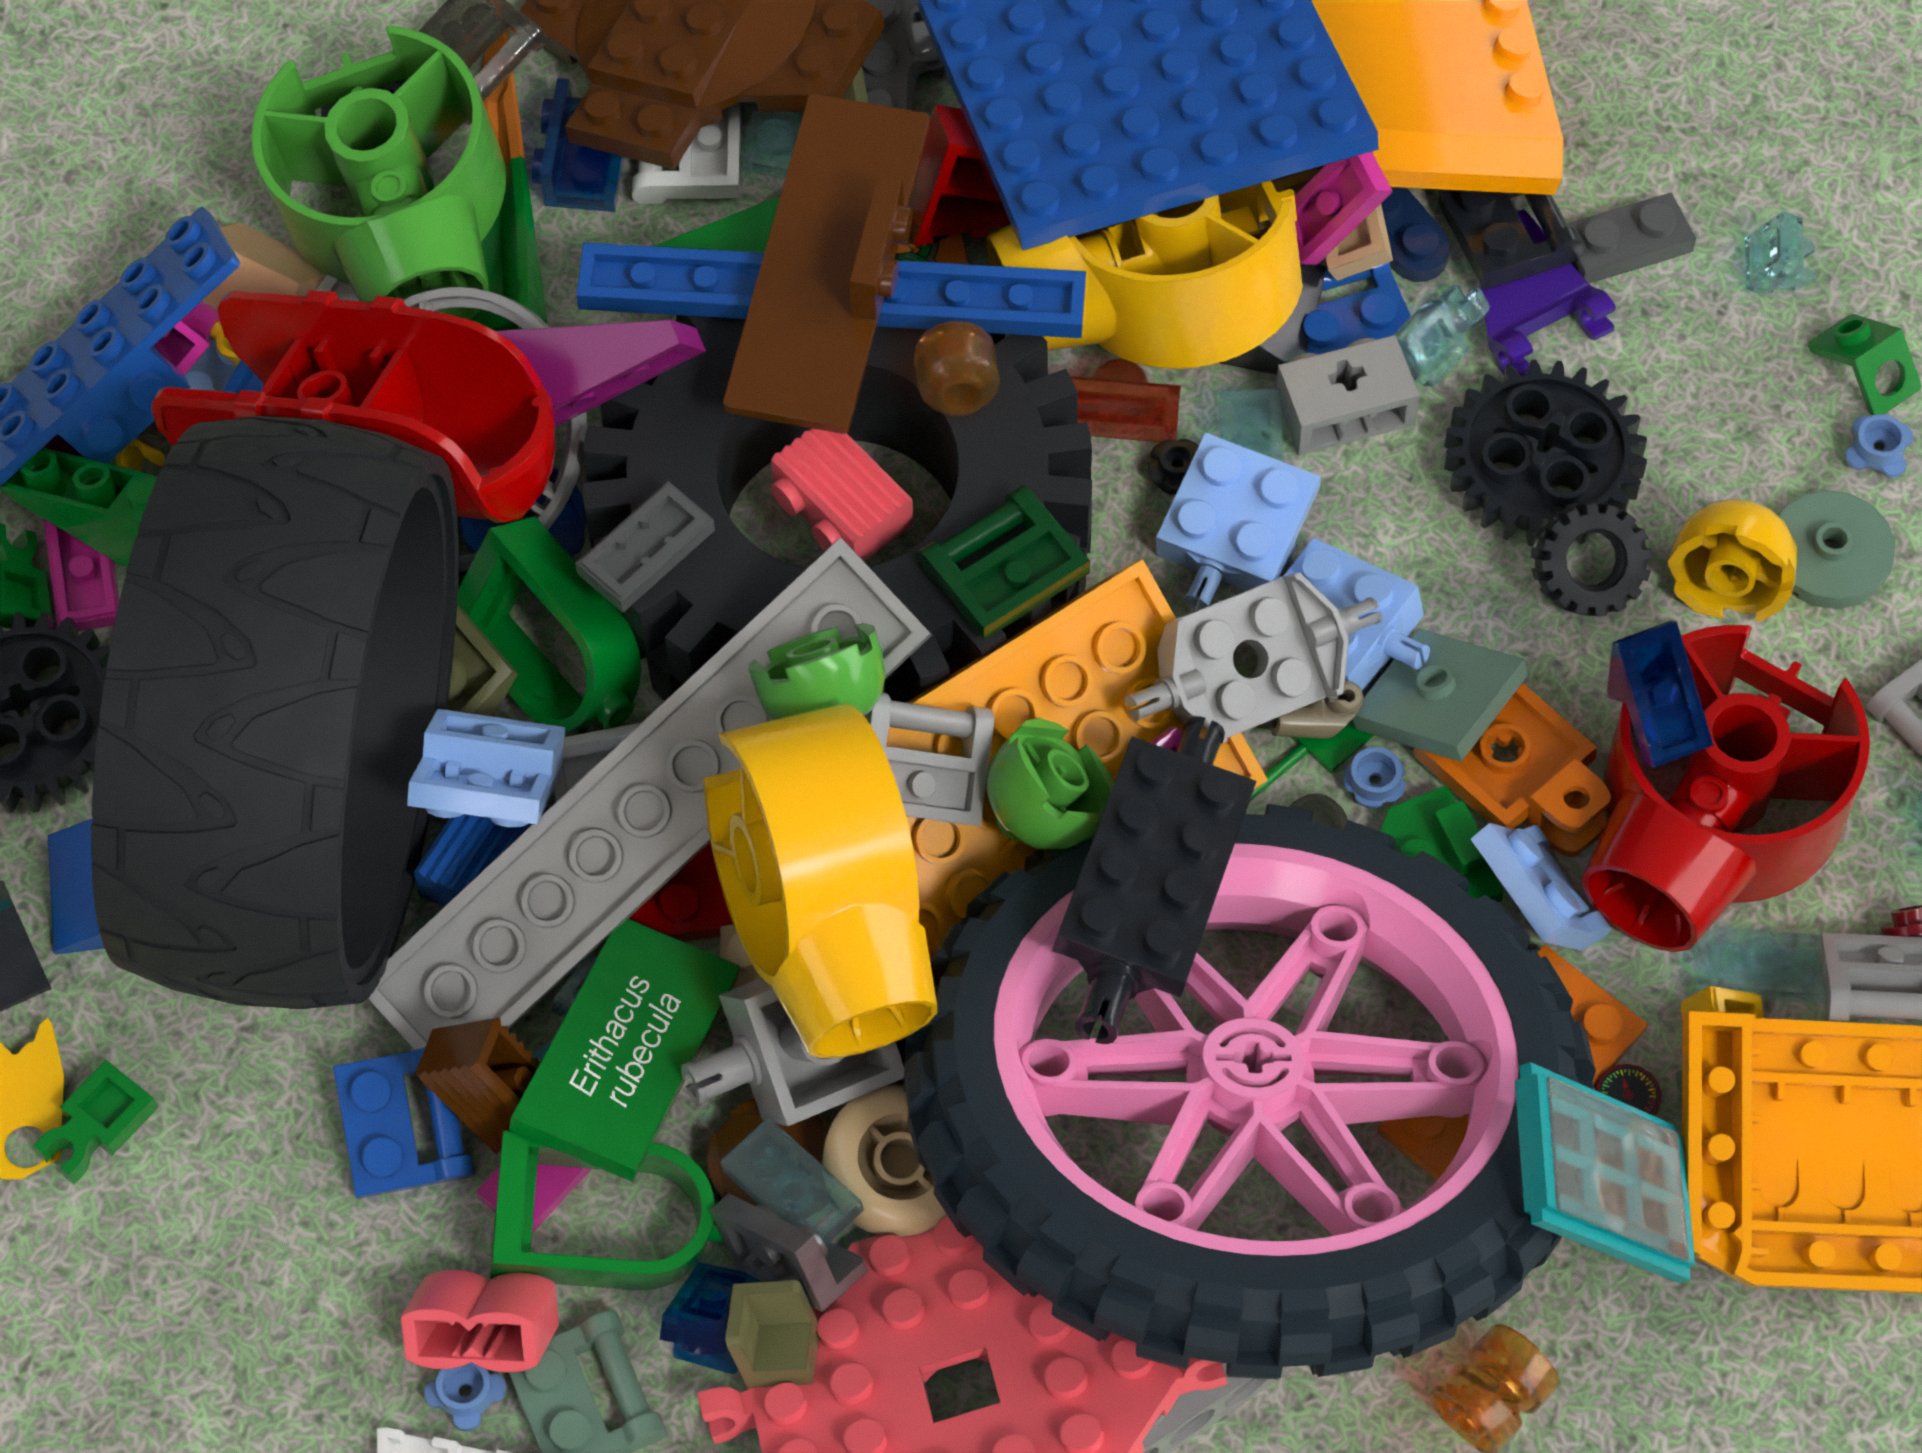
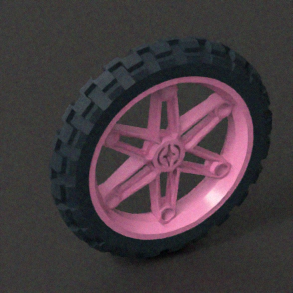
M1267 804L1265 815L1245 814L1205 930H1249L1297 939L1248 1000L1196 953L1184 988L1219 1024L1210 1034L1206 1035L1195 1030L1171 994L1154 988L1138 993L1135 1000L1156 1032L1117 1036L1113 1043L1099 1044L1095 1043L1097 1038L1070 1041L1047 1038L1034 1041L1041 1021L1053 1001L1068 983L1084 970L1078 960L1053 952L1052 949L1094 837L1068 849H1038L1026 857L1024 870L1017 868L1012 874H1009L1007 871L1003 872L967 904L966 917L960 924L954 923L946 929L930 956L937 1001V1014L928 1024L907 1036L905 1043L903 1091L907 1097L908 1127L918 1161L930 1172L935 1182L934 1195L957 1231L965 1238L973 1235L976 1241L984 1248L983 1260L1023 1296L1029 1293L1034 1298L1040 1294L1053 1303L1052 1315L1056 1319L1099 1342L1101 1339L1105 1341L1110 1333L1137 1342V1357L1186 1370L1190 1358L1226 1363L1227 1377L1278 1380L1281 1378L1283 1367L1309 1365L1312 1375L1317 1374L1318 1377L1365 1370L1373 1367L1376 1355L1390 1352L1393 1356L1401 1354L1403 1358L1409 1357L1455 1337L1457 1325L1473 1317L1476 1321L1488 1317L1521 1290L1525 1276L1532 1269L1545 1264L1562 1238L1560 1235L1532 1225L1531 1215L1524 1212L1515 1080L1520 1079L1519 1066L1532 1062L1593 1090L1596 1069L1586 1030L1579 1021L1574 1022L1571 1015L1573 999L1546 956L1540 958L1536 949H1527L1530 936L1494 899L1491 900L1487 895L1477 899L1471 897L1467 893L1469 881L1464 875L1423 851L1414 858L1406 856L1394 850L1395 839L1393 836L1350 820L1347 821L1344 829L1340 830L1313 823L1312 810ZM1359 962L1390 979L1419 1002L1439 1023L1449 1041L1431 1043L1326 1032L1354 972L1357 970ZM1308 970H1310L1313 974L1322 978V981L1295 1035H1293L1283 1026L1270 1020ZM1186 1074V1083L1088 1080V1075ZM1314 1074L1411 1077V1082L1315 1083ZM1550 1112L1553 1144L1572 1151L1569 1119ZM1067 1114L1173 1126L1141 1190L1138 1192L1134 1204L1131 1205L1099 1185L1073 1162L1055 1138L1044 1116ZM1468 1114L1467 1131L1456 1156L1435 1184L1405 1209L1400 1205L1397 1195L1384 1183L1345 1125L1427 1116L1456 1118ZM1207 1121L1213 1128L1231 1137L1191 1190L1186 1192L1174 1183ZM1293 1122L1306 1127L1348 1188L1337 1193L1294 1148L1281 1131ZM1593 1130L1594 1146H1595V1142H1596V1131ZM1254 1158L1332 1236L1298 1241H1259L1230 1238L1197 1231V1229ZM1554 1161L1557 1193L1575 1200L1574 1169Z

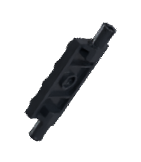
M1193 716L1185 722L1183 734L1176 752L1132 736L1057 934L1052 951L1078 960L1087 973V981L1090 988L1081 1012L1076 1018L1075 1030L1080 1036L1089 1040L1095 1021L1097 1019L1102 1020L1095 1043L1110 1044L1116 1040L1128 1000L1135 998L1138 993L1155 988L1181 997L1257 781L1213 765L1218 750L1224 741L1225 731L1219 723L1212 720L1206 738L1201 739L1199 735L1205 722V717Z

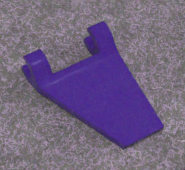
M1525 209L1517 212L1534 244L1548 239L1541 227ZM1572 264L1487 290H1483L1479 282L1488 348L1503 375L1508 364L1515 367L1521 376L1528 375L1530 364L1524 357L1533 353V347L1526 336L1572 313H1575L1581 328L1593 341L1614 331L1613 323L1606 317V315L1616 310L1614 302L1605 291L1591 286Z

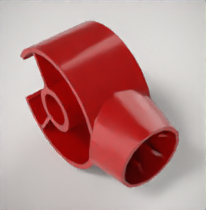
M1750 625L1707 627L1681 635L1655 651L1642 664L1630 682L1622 703L1604 771V784L1611 795L1610 806L1606 810L1609 820L1582 875L1583 891L1592 906L1611 925L1628 937L1655 949L1669 952L1688 951L1731 903L1753 902L1776 897L1798 887L1814 876L1833 854L1841 838L1867 768L1870 750L1868 723L1860 699L1848 679L1844 678L1833 698L1798 678L1801 669L1800 663L1794 661L1789 669L1784 671L1749 652L1746 646L1752 630ZM1736 678L1769 696L1767 698L1760 693L1756 696L1750 693L1730 694L1734 687ZM1781 702L1824 726L1822 734L1790 732L1787 719L1791 714V710L1780 705ZM1665 706L1692 747L1684 776L1667 802L1646 779L1638 764L1631 742V734L1635 728L1651 714ZM1770 799L1835 802L1819 817L1791 830L1764 835L1737 834L1753 827L1765 815Z

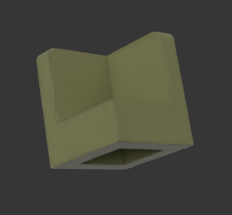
M787 1280L733 1284L725 1341L747 1388L770 1387L785 1382L796 1385L813 1384L819 1335L817 1333L818 1320L799 1281Z

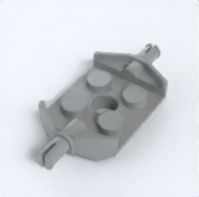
M1299 572L1282 576L1165 623L1157 649L1160 678L1154 680L1156 685L1134 694H1128L1125 697L1126 707L1136 706L1149 700L1150 702L1128 712L1133 720L1140 721L1142 718L1161 710H1172L1183 725L1193 716L1205 717L1206 719L1199 737L1201 739L1206 738L1211 721L1213 720L1223 727L1225 731L1223 743L1228 741L1227 738L1326 697L1339 696L1344 692L1350 634L1370 625L1380 623L1382 621L1381 611L1371 612L1358 617L1363 613L1378 608L1379 605L1374 598L1368 597L1364 601L1344 609L1336 608ZM1241 642L1252 646L1258 658L1257 668L1253 675L1248 678L1240 675L1233 663L1234 651Z

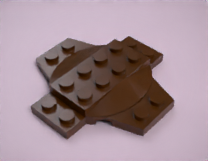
M527 0L516 16L521 33L568 63L574 64L578 61L581 63L589 89L565 125L570 143L673 170L677 167L700 128L724 121L721 110L739 102H757L759 112H804L807 98L810 94L842 98L885 28L882 11L864 0Z

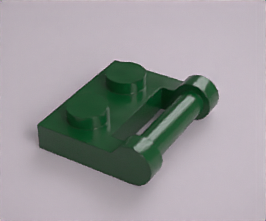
M1021 485L1007 494L1005 504L940 545L932 541L916 551L918 563L931 582L938 584L983 640L994 635L1090 573V560L1036 495L1025 485ZM1018 525L1028 528V530L965 570L961 571L957 566L958 563Z

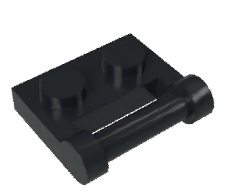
M1439 189V207L1483 290L1571 264L1584 254L1586 244L1575 227L1568 226L1552 195L1523 194L1548 238L1546 241L1534 244L1509 199L1522 195V193Z

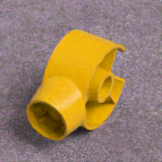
M1271 180L1076 236L1068 237L1066 235L1053 242L1023 251L1011 224L988 235L986 238L990 266L1086 271L1082 338L1043 336L1047 341L1048 351L1098 344L1122 359L1145 366L1170 369L1208 366L1240 356L1262 344L1275 334L1293 313L1303 288L1295 225L1297 213L1294 191L1288 189L1277 192ZM1220 209L1229 210V212L1221 214ZM1256 220L1259 223L1269 220L1272 225L1259 240L1252 235L1260 233Z
M844 703L718 733L721 744L729 748L740 763L739 770L703 779L706 818L720 884L733 924L748 958L764 981L772 985L775 994L808 1054L817 1058H841L861 1054L896 1042L928 1024L937 1014V1001L925 928L919 923V888L912 839L891 766L877 735L865 716L855 706Z

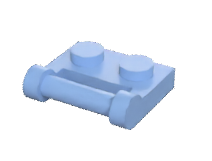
M1489 823L1471 838V841L1542 942L1581 951L1610 933L1611 927L1599 911L1592 912L1552 857L1547 849L1550 841L1538 825L1530 826L1524 830L1521 828L1515 830Z

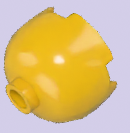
M1739 499L1711 502L1688 517L1673 542L1668 560V568L1670 567V571L1675 579L1673 590L1680 600L1697 613L1723 619L1724 608L1746 614L1756 613L1755 622L1763 621L1780 612L1792 596L1796 579L1797 546L1786 523L1771 509L1753 501Z

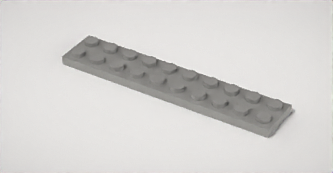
M840 537L544 813L538 825L533 824L396 951L387 960L386 971L383 977L380 978V983L368 999L414 1050L425 1047L432 1029L500 1017L501 1026L508 1025V1030H510L599 947L615 929L629 919L711 842L709 833L706 830L708 824L703 779L740 769L739 761L729 748L721 744L718 733L773 720L765 712L756 694L748 670L750 662L755 659L764 668L771 664L767 654L768 650L798 637L824 629L838 627L841 639L857 637L858 633L855 624L866 623L875 627L883 653L886 679L925 643L932 634Z

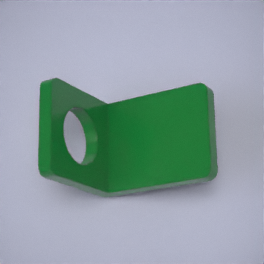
M1851 314L1808 342V347L1813 354L1852 366L1866 407L1871 415L1887 413L1921 389V382L1901 328ZM1894 360L1900 370L1899 381L1892 391L1887 394H1880L1875 385L1876 373L1883 363Z

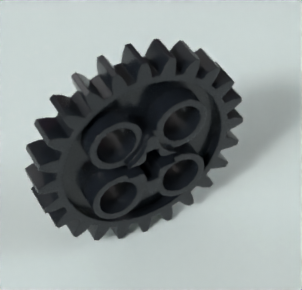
M1531 360L1528 375L1521 376L1515 367L1508 364L1505 368L1503 383L1489 374L1484 375L1481 392L1470 388L1466 390L1463 407H1454L1451 427L1447 428L1444 447L1448 450H1446L1444 470L1453 472L1450 483L1451 491H1466L1462 506L1465 512L1479 507L1483 508L1480 526L1486 528L1500 520L1504 523L1503 539L1505 540L1511 538L1517 529L1525 530L1527 544L1530 547H1533L1538 539L1535 537L1538 529L1545 527L1549 522L1547 518L1555 511L1560 512L1564 510L1567 505L1597 502L1617 507L1619 510L1626 512L1629 503L1628 499L1636 500L1641 485L1640 479L1644 477L1647 459L1642 457L1644 456L1647 437L1637 434L1641 418L1638 414L1624 415L1628 398L1625 395H1621L1608 400L1606 396L1610 381L1607 379L1598 382L1593 387L1585 384L1587 368L1582 367L1573 378L1565 377L1562 361L1555 363L1551 374H1543L1537 360ZM1518 415H1533L1539 420L1528 421L1520 418ZM1586 437L1594 440L1597 443H1581L1575 438ZM1505 462L1516 468L1501 469L1495 466L1494 463ZM1551 486H1567L1573 492H1558L1551 488ZM1587 533L1577 537L1576 540L1580 544L1584 543Z
M21 612L15 613L11 630L4 631L0 625V748L9 743H19L17 750L12 755L0 759V803L7 813H13L20 797L25 798L35 813L40 810L43 795L50 793L54 800L62 806L65 805L66 798L64 787L72 784L84 794L89 791L88 784L83 775L89 770L94 772L100 708L110 647L108 645L99 647L100 641L95 632L90 628L78 635L79 630L72 618L69 617L62 621L56 630L47 612L40 614L34 627H29ZM59 666L56 674L48 680L36 681L37 675L46 667ZM76 689H79L80 693L74 697L73 694ZM30 707L31 713L24 717L23 710ZM70 719H79V723L74 730L68 734L55 735L56 729L60 724Z

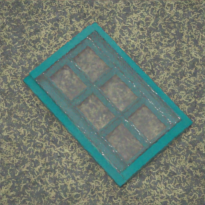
M1532 1062L1520 1065V1079L1515 1080L1524 1212L1531 1215V1224L1677 1283L1690 1281V1267L1695 1266L1684 1137L1678 1135L1677 1126Z

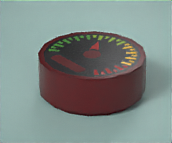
M1631 1064L1613 1066L1603 1073L1595 1088L1600 1093L1656 1117L1662 1097L1659 1083L1650 1072L1640 1066Z

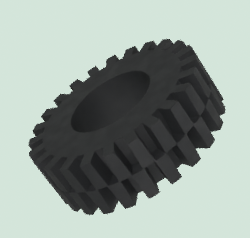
M676 315V322L697 328L706 351L601 404L603 427L588 426L585 436L583 453L588 482L582 483V495L591 549L667 481L714 519L715 531L624 613L621 612L635 636L640 660L645 657L647 658L652 689L664 701L806 570L805 568L776 559L759 549L739 531L729 517L741 491L760 470L771 463L774 454L781 452L785 445H791L795 438H801L805 431L812 429L730 414L724 411L723 399L746 319ZM876 327L850 430L847 434L854 441L874 443L888 447L913 459L939 482L951 500L950 506L941 521L924 540L899 557L870 567L878 578L932 634L925 643L885 679L883 693L889 694L892 701L907 703L970 662L990 653L1005 643L1010 637L1085 591L1086 587L1085 576L994 635L983 640L938 584L931 582L918 563L916 551L932 541L940 545L1005 504L1007 494L1021 485H1025L1036 495L1087 556L1091 549L1092 444L1088 422L1078 423V392L1068 371L1063 369L1048 375L1047 341L1043 336L1010 334L1005 337V334ZM1018 525L958 563L957 566L961 571L965 570L1022 534L1028 528Z

